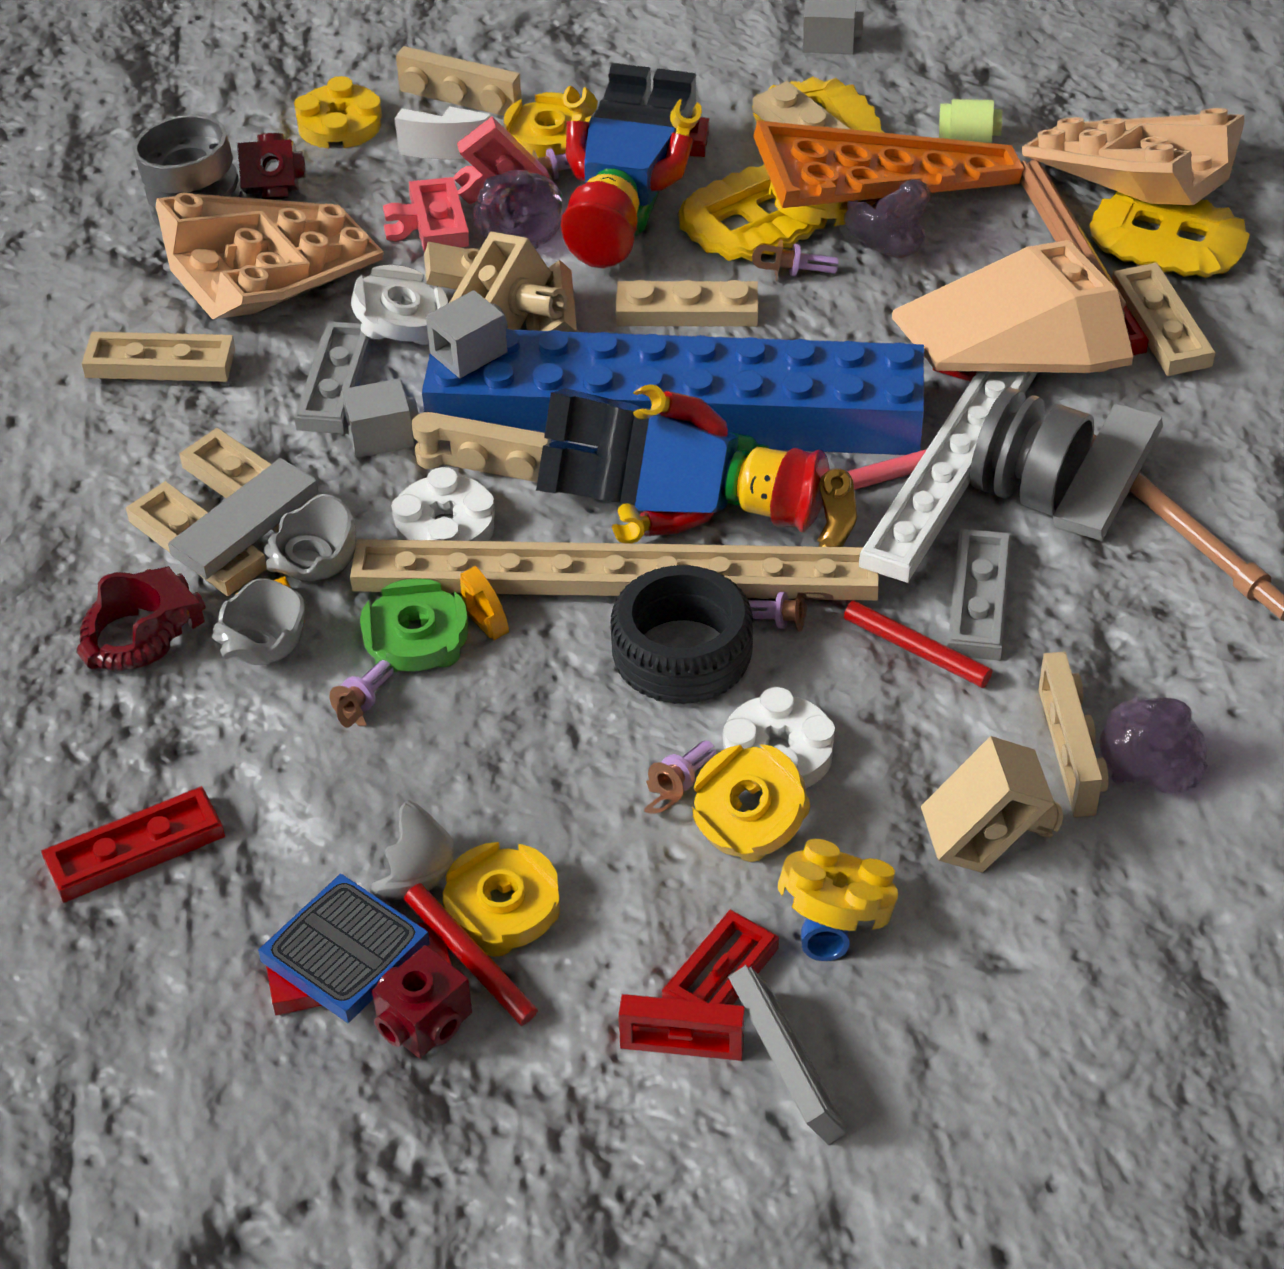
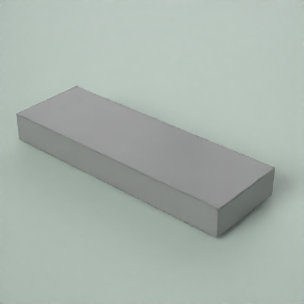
M326 322L294 416L296 430L344 434L347 420L342 389L360 385L374 339L366 336L361 331V324Z
M1114 404L1053 515L1054 527L1103 541L1163 428L1162 416Z
M279 458L168 542L171 556L208 579L278 525L284 514L300 508L318 494L317 480L284 459Z
M960 529L947 647L969 658L1001 660L1012 533Z
M746 965L728 976L805 1123L828 1145L845 1135L847 1127L771 987L751 967L748 968Z

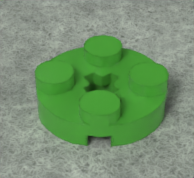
M431 579L400 580L382 588V597L377 599L371 606L369 600L363 607L360 616L363 643L367 652L375 658L376 664L379 661L385 660L391 664L386 669L393 667L394 673L400 670L422 671L434 667H449L459 660L460 649L466 642L469 631L466 605L462 597L455 591V598L450 593L442 591L441 583ZM420 620L422 627L408 629L409 621Z

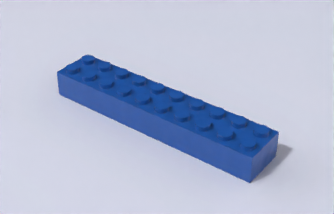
M506 329L507 353L462 378L457 377L430 354L422 389L424 412L545 433L551 392L567 388L634 404L643 408H651L652 404L648 396L644 394L635 395L633 392L644 385L652 384L661 388L663 392L670 391L703 399L726 421L728 432L751 436L755 438L757 443L769 445V449L791 450L792 448H799L804 451L814 452L822 450L824 452L907 455L918 452L921 449L924 413V344Z

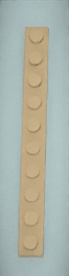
M357 539L350 575L352 591L381 592L382 588L400 580L431 579L441 583L442 591L461 593L460 574L477 566L489 581L496 594L619 596L627 584H630L632 580L637 579L638 576L644 575L646 572L673 565H691L723 574L724 577L735 582L747 598L776 599L779 592H786L788 599H796L798 592H818L834 596L831 600L878 601V573L859 567V557L863 547ZM806 594L808 597H824L820 594Z

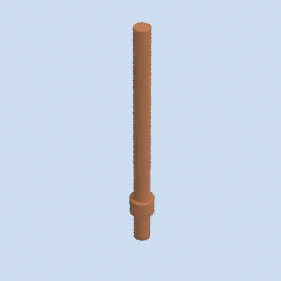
M1095 434L1093 435L1092 444L1097 437ZM1139 472L1129 491L1233 579V587L1248 600L1257 599L1281 621H1284V594L1271 584V576L1256 563L1251 562L1247 564Z

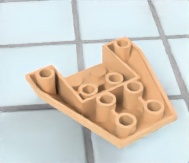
M1209 108L1200 111V114L1133 119L1109 118L1101 121L1084 122V119L1080 117L1064 118L1057 121V126L1040 131L1037 138L1022 146V155L1150 204L1195 205L1229 180L1244 127V115L1228 114L1226 108Z
M180 193L174 197L157 198L156 210L170 270L212 319L258 313L383 259L384 251L340 205Z
M1070 240L1026 247L894 309L892 313L894 322L913 344H924V357L936 371L1092 373L1105 372L1109 369L1132 365L1133 353L1118 290Z

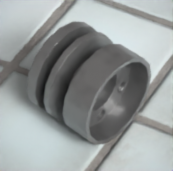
M199 114L175 116L153 124L136 138L132 149L142 183L145 184L144 190L150 211L157 225L160 226L156 210L157 198L174 197L180 193L244 198L237 171L232 163L233 155L224 124L215 118Z
M1012 387L1006 388L993 403L980 430L971 463V486L984 492H989L994 488L997 496L1007 499L1013 495L1021 484V504L1053 516L1092 446L1095 429L1094 417L1091 414L1058 404L1052 408L1044 420L1045 406L1042 398L1032 395L1026 399L1022 391Z

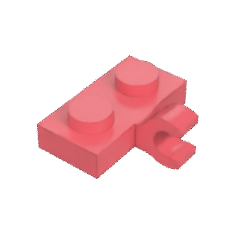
M493 117L489 118L457 143L460 154L472 165L462 168L454 176V180L461 186L458 194L468 204L476 202L487 190L495 186L511 203L517 206L550 181L547 169Z
M454 177L409 181L411 204L388 203L383 206L386 221H399L395 224L384 225L386 240L401 241L407 238L413 230L418 229L423 251L426 250L428 242L455 247H469V231Z

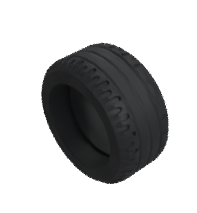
M691 565L661 567L646 572L644 575H640L637 579L632 580L620 592L614 603L610 620L613 660L623 680L642 695L654 698L657 701L674 704L702 702L712 699V697H717L720 693H725L728 689H731L743 677L749 666L753 652V614L751 606L742 589L735 582H732L731 579L724 577L723 574ZM682 620L708 625L720 633L709 642L686 648L664 646L644 636L646 632L660 624Z

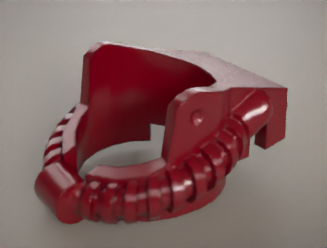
M169 566L153 570L147 569L136 574L125 572L107 574L98 582L97 600L92 604V608L88 609L86 617L83 618L80 629V644L76 652L90 669L99 667L115 671V669L117 671H124V669L129 670L149 665L167 654L171 648L170 641L183 634L182 626L188 622L189 626L194 629L205 622L202 610L206 609L205 603L198 592L192 594L183 574L179 573L176 575ZM140 609L153 612V614L139 619L133 625L132 644L125 646L105 644L101 648L98 646V638L101 631L111 622L127 616H139Z

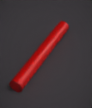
M854 600L849 603L845 610V620L981 688L988 684L992 676L993 670Z
M418 883L409 889L404 896V900L520 1026L531 1021L537 1014L538 1008L422 883Z

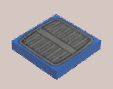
M340 873L261 946L258 952L263 964L339 1018L350 1023L373 1000L372 990L377 986L381 977L389 969L396 966L400 967L424 945L429 946L430 941L428 931Z

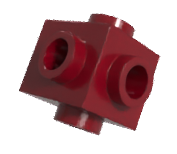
M264 133L257 135V142L237 143L240 185L245 194L262 193V199L279 200L289 198V191L299 190L298 178H306L305 157L303 151H296V146L292 139L284 140V134ZM279 162L275 170L267 171L271 163Z
M426 945L400 967L396 966L389 969L372 990L377 1016L374 1022L380 1034L395 1047L404 1045L419 1059L436 1045L447 1043L456 1034L461 1023L473 1013L468 978Z

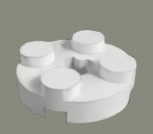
M380 265L372 268L370 276L363 278L360 275L357 278L351 306L355 316L362 322L360 328L366 336L372 339L389 338L427 345L429 344L426 315L447 305V296L441 287L435 286V289H432L428 284L424 283V274L417 270L398 265Z
M440 467L433 469L429 472L427 478L409 485L392 502L393 521L398 540L489 541L493 535L495 517L493 495L479 482L468 477L457 476V473L451 468ZM440 514H452V515H453V518H452V519H451V518L444 517V516L441 517V518L435 519V517H436L437 515H440Z
M774 687L765 690L761 697L745 702L730 715L723 729L724 749L737 745H742L744 749L750 747L761 748L759 744L768 745L769 740L773 738L788 740L789 747L786 748L778 744L775 748L785 753L792 760L802 775L807 789L820 781L831 767L835 726L816 705L805 699L794 697L787 689Z

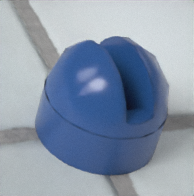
M805 917L801 928V942L803 952L808 957L817 961H832L840 958L847 952L850 944L849 932L847 930L831 928Z

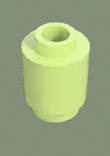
M952 99L951 104L940 103L939 138L992 143V136H1001L1002 109H994V100Z

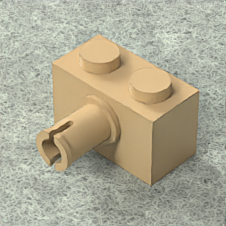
M490 231L450 302L475 290L488 302L494 303L501 308L507 319V329L520 330L529 313L559 319L563 316V313L552 308L565 311L568 300L567 294L562 288L544 286L552 272L528 238Z
M990 736L921 805L938 861L982 873L1026 831L1037 833L1046 838L1052 837L1053 832L1051 829L1058 832L1063 821L1062 808L1059 803L1053 800L1035 749Z

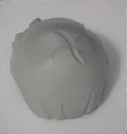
M319 494L302 507L284 514L280 520L278 533L272 534L268 539V544L264 547V553L269 557L266 561L267 570L270 572H280L301 581L326 579L339 574L347 568L355 552L356 526L351 511L346 505L342 504L340 499L335 498L333 495Z
M260 578L249 582L233 598L223 603L219 612L218 623L214 625L212 638L222 644L220 652L223 658L236 657L238 660L250 665H267L288 656L301 638L305 619L304 599L301 597V594L277 581Z
M411 800L406 801L400 808L398 842L394 845H389L385 850L384 866L389 876L374 881L370 888L371 894L390 907L392 902L403 901L409 889L418 883H422L428 891L433 889L447 874L454 858V842L452 837L426 810Z

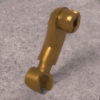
M834 468L827 471L820 481V492L826 524L817 539V542L820 543L818 547H843L858 517L853 479L847 471Z

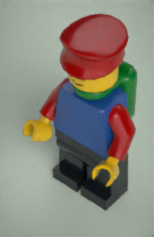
M612 63L608 72L609 82L604 97L599 102V106L595 95L586 87L583 88L581 99L579 92L573 86L565 89L562 98L563 103L573 112L572 121H567L566 159L575 177L585 182V184L577 187L571 194L568 208L562 214L560 227L569 251L579 261L590 267L604 269L616 266L627 259L633 249L634 236L642 233L647 226L659 191L674 184L684 175L694 140L689 137V133L696 125L702 113L700 103L696 102V73L657 68L653 77V89L651 92V67ZM595 112L594 117H591L590 121L586 122L585 118L591 116Z
M652 384L644 385L633 392L635 395L644 394L648 396L651 400V408H643L634 404L567 388L551 392L544 438L557 441L543 445L536 491L554 494L561 492L622 504L617 512L620 520L628 524H613L611 526L616 539L620 543H636L643 535L659 536L682 533L709 522L713 514L725 508L727 503L740 505L744 511L771 517L772 524L776 527H796L800 532L804 533L815 521L823 506L820 481L822 476L830 470L828 458L824 451L816 450L815 452L808 453L799 448H792L788 452L769 449V445L757 443L755 438L751 436L728 432L726 421L703 399L670 391L663 392L661 388ZM565 441H572V442H577V443H582V444L597 446V448L589 447V446H584V445H579V444H574V443H569V442H565Z

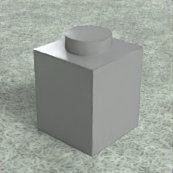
M805 0L803 52L853 54L854 37L863 38L864 12L856 11V0Z
M475 290L426 315L430 354L459 378L507 353L506 329L508 323L505 314L498 305L491 304Z
M400 378L342 389L347 426L356 458L414 447L412 420L419 414L414 396L406 398Z

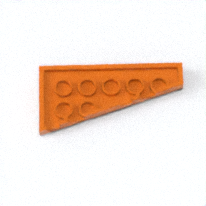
M757 120L753 135L782 208L1019 184L1024 170L1012 145L759 120Z

